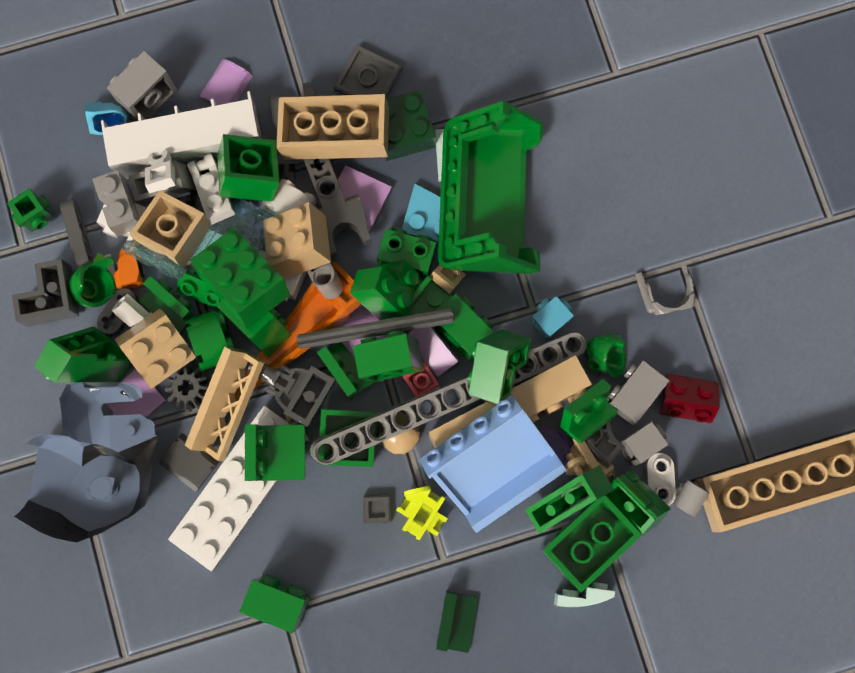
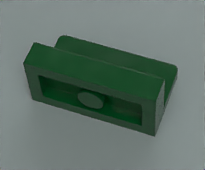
M446 591L436 650L448 651L449 649L465 653L469 652L478 602L477 597Z

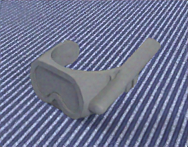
M642 272L635 274L648 313L660 315L695 307L694 285L692 284L693 279H691L690 273L685 275L687 290L684 298L676 305L670 307L654 302L650 285L645 283Z

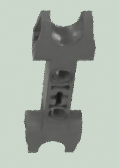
M309 82L302 84L304 97L317 96ZM274 94L269 96L272 119L277 129L279 99ZM303 159L322 206L318 210L326 215L330 257L338 256L335 239L343 230L357 232L364 245L372 243L368 231L366 213L359 195L344 199L329 159ZM318 160L323 169L321 171H318L315 162ZM327 188L335 189L330 195L322 194Z

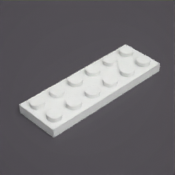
M266 406L262 407L251 423L261 426L292 425ZM245 433L168 539L211 572L218 566L277 483V481H245Z

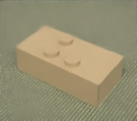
M385 94L279 97L276 147L283 160L388 157L389 106Z

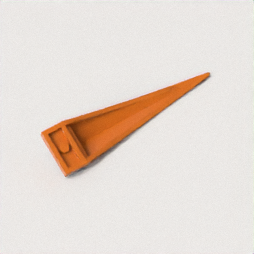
M336 262L332 263L343 282L344 288L341 295L334 299H326L312 282L285 320L288 323L285 329L291 336L269 358L262 351L256 358L274 369L280 370L282 364L287 366L309 349L298 347L297 335L337 328L350 318L349 314L361 305L350 293L354 280ZM247 369L245 370L246 376H248V375L250 374V373H247ZM258 378L254 390L263 384L264 381ZM238 387L235 392L236 401H238L241 396L240 387Z

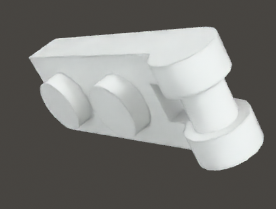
M212 153L205 155L203 160L198 162L194 160L187 163L209 223L213 225L235 215L230 198L219 197L218 165ZM209 169L210 172L204 175L201 174L202 171Z

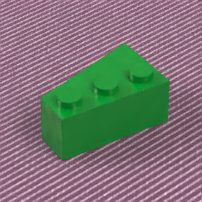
M92 326L49 339L34 367L41 371L46 379L55 383L121 382L131 365V361L116 342Z

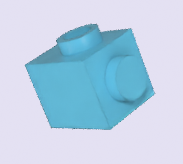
M557 296L551 301L546 298L536 307L538 312L532 316L530 322L546 340H549L574 317L571 313L573 309L564 299L560 301Z

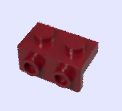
M666 373L665 378L669 382L663 390L660 414L673 418L695 420L701 423H712L720 408L719 382Z

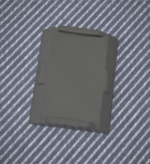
M182 433L164 453L159 464L193 491L197 492L220 462L205 451H195L187 448L185 443L188 437Z

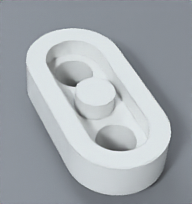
M657 453L646 461V484L657 495L660 489H664L667 495L662 500L670 506L676 497L674 463L668 455ZM658 462L664 463L665 469L663 472L657 470L656 465Z

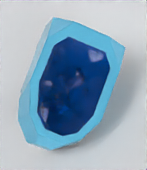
M99 101L84 104L90 134L103 135L102 120L109 127L126 124L130 121L128 112L121 106L113 103H102Z

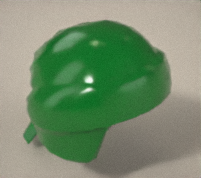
M98 253L94 261L82 265L73 273L69 283V292L73 300L79 305L87 308H96L107 303L116 293L115 280L107 267L114 264L112 257L104 258L102 254Z

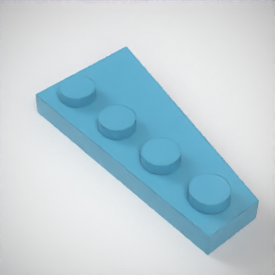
M414 184L402 229L407 231V235L417 237L419 234L429 236L433 239V242L438 244L440 197Z

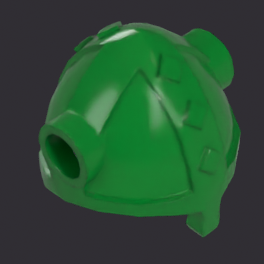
M606 333L605 335L589 339L585 349L588 367L593 371H600L609 377L619 378L623 374L626 365L624 346L626 341L618 333Z

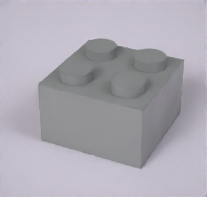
M145 51L139 56L133 57L128 67L121 74L115 75L106 87L118 104L136 121H139L137 113H140L145 120L151 119L178 92L167 71Z

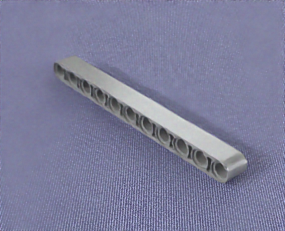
M565 333L530 347L527 369L524 372L520 369L515 371L513 384L548 370L575 355L576 357L580 356L586 349L585 338L579 333ZM569 338L574 343V348L571 352L566 346ZM546 348L549 349L551 353V357L548 362H546L543 358V351ZM469 374L318 438L311 445V456L321 464H332L481 398L469 394L470 384L468 383ZM450 389L456 394L455 401L451 404L447 403L445 398L447 391ZM424 400H428L431 403V411L426 415L420 409L421 403ZM403 410L406 413L407 419L403 425L399 426L395 421V416L399 411ZM378 421L382 426V431L378 436L373 437L369 429L373 422ZM353 432L356 435L357 441L354 446L348 448L344 444V437L346 434ZM327 443L331 447V454L327 458L322 459L318 456V448L322 444Z

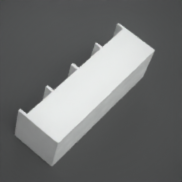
M250 91L247 92V100L216 105L214 99H211V107L180 112L178 107L174 106L175 114L146 120L140 113H137L139 121L111 127L102 120L101 125L108 166L113 171L119 170L126 179H129L128 176L140 173V169L151 166L148 161V155L153 154L155 159H159L162 157V151L168 150L171 160H178L180 163L187 164L194 160L198 162L210 153L218 161L217 154L223 134L263 139L257 107Z

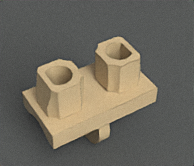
M573 439L574 444L570 448V453L566 455L568 463L565 465L567 475L576 474L578 477L599 465L606 477L612 475L613 464L607 469L595 459L585 441L578 443Z

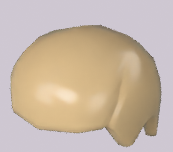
M396 414L395 421L397 425L400 426L406 422V414ZM381 424L378 426V435L382 431ZM419 427L412 428L380 443L393 454H406L413 450L419 441Z

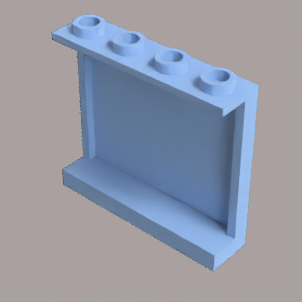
M513 395L499 402L488 412L476 418L468 426L419 459L428 478H433L464 513L476 533L567 471L554 450Z

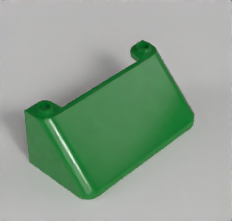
M500 101L454 117L446 123L443 131L438 262L440 266L457 271L519 274L540 272V254L538 250L532 247L524 248L526 152L540 144L543 138L542 120L505 101Z

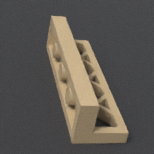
M224 346L186 440L185 446L195 451H205L217 461L225 460L264 362L245 350ZM250 362L253 366L250 374L246 376L245 367ZM240 387L241 396L239 400L236 401L235 392L236 389ZM230 411L231 420L229 425L226 426L225 416ZM220 436L221 445L216 450L213 446L216 438Z

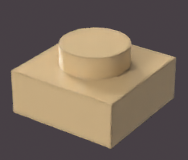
M439 265L430 277L450 294L466 274L462 271L449 270Z

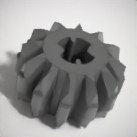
M186 366L184 374L181 370L175 372L176 379L172 377L167 378L173 385L165 387V392L173 393L167 400L170 403L176 402V409L181 410L185 407L187 412H191L193 404L197 409L200 408V400H203L204 392L207 391L209 386L204 384L209 381V377L207 375L201 376L202 371L199 368L192 372V368ZM190 384L194 387L193 390H190L188 394L183 392L184 388H188Z

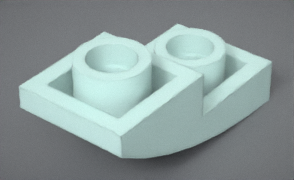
M592 582L591 587L588 586L583 591L582 597L579 596V591L563 589L562 594L555 593L554 604L562 607L594 605L613 598L615 591L608 589V584Z

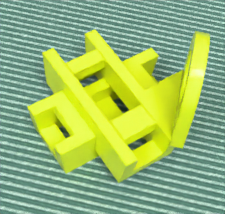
M430 486L404 491L406 498L401 506L396 509V511L409 518L402 530L410 532L418 540L421 539L426 530L438 536V531L448 519L437 512L445 498L431 492Z

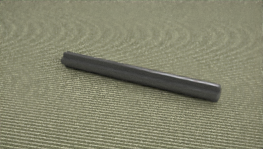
M452 308L299 334L297 335V344L302 349L386 335L394 331H409L455 322V312Z

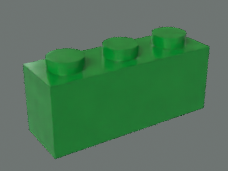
M599 465L576 477L525 509L540 534L610 493L614 488Z

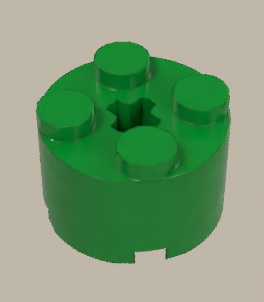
M213 310L184 320L201 371L217 366L224 346L234 348L230 336L224 337L223 332L228 330L221 311L216 313Z

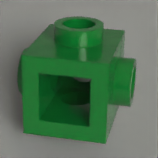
M30 188L7 202L13 212L11 217L20 228L26 227L31 232L44 228L49 223L48 221L54 218L49 211L52 206L43 194L38 196Z

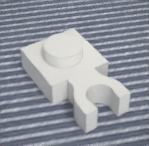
M168 150L162 151L163 155L159 159H155L153 154L148 155V161L151 166L145 168V186L149 193L166 190L169 187L175 186V168L171 162Z

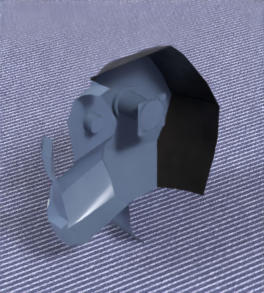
M84 382L66 385L59 397L65 436L45 434L34 437L28 443H25L26 445L38 447L28 501L21 511L14 516L15 518L50 537L77 543L103 533L131 517L146 505L159 438L156 435L155 424L152 420L146 419L141 414L104 416L101 410L103 403L129 402L143 398L141 389L138 386L121 382L116 387H95Z

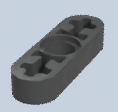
M74 198L60 202V209L77 268L94 261L81 211Z

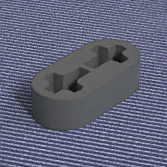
M129 289L116 291L98 317L97 326L100 331L109 336H115L124 329L126 323L112 312V309L127 293L139 303L138 296ZM107 319H114L116 326L107 329L108 325L105 322Z

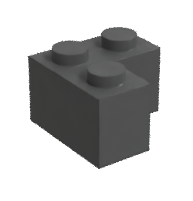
M62 259L35 264L39 290L12 295L16 322L27 327L79 316L78 304L73 300L69 292V283L73 275L72 267Z

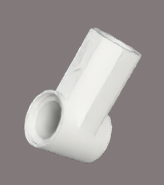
M128 293L112 309V312L131 328L152 314L151 311L145 310Z

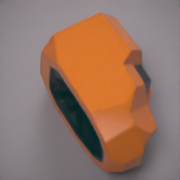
M135 245L125 246L118 253V262L114 266L116 287L118 290L141 288L145 286L143 283L146 281L139 250Z

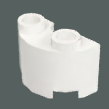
M281 179L273 201H262L257 211L270 218L308 202L316 207L318 200L314 195L307 192L303 193L296 189L291 181Z

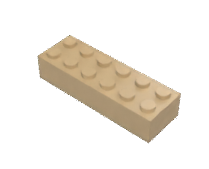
M575 355L512 388L511 395L515 397L531 421L535 423L539 420V414L544 412L548 416L563 407L562 402L566 400L571 404L583 395L592 384ZM487 401L430 431L429 438L436 448L497 404Z
M855 432L695 479L697 485L709 492L703 506L712 532H724L855 492Z

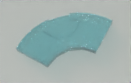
M127 240L122 247L123 251L147 266H155L162 274L182 279L186 273L184 268L166 255L154 252L136 240Z

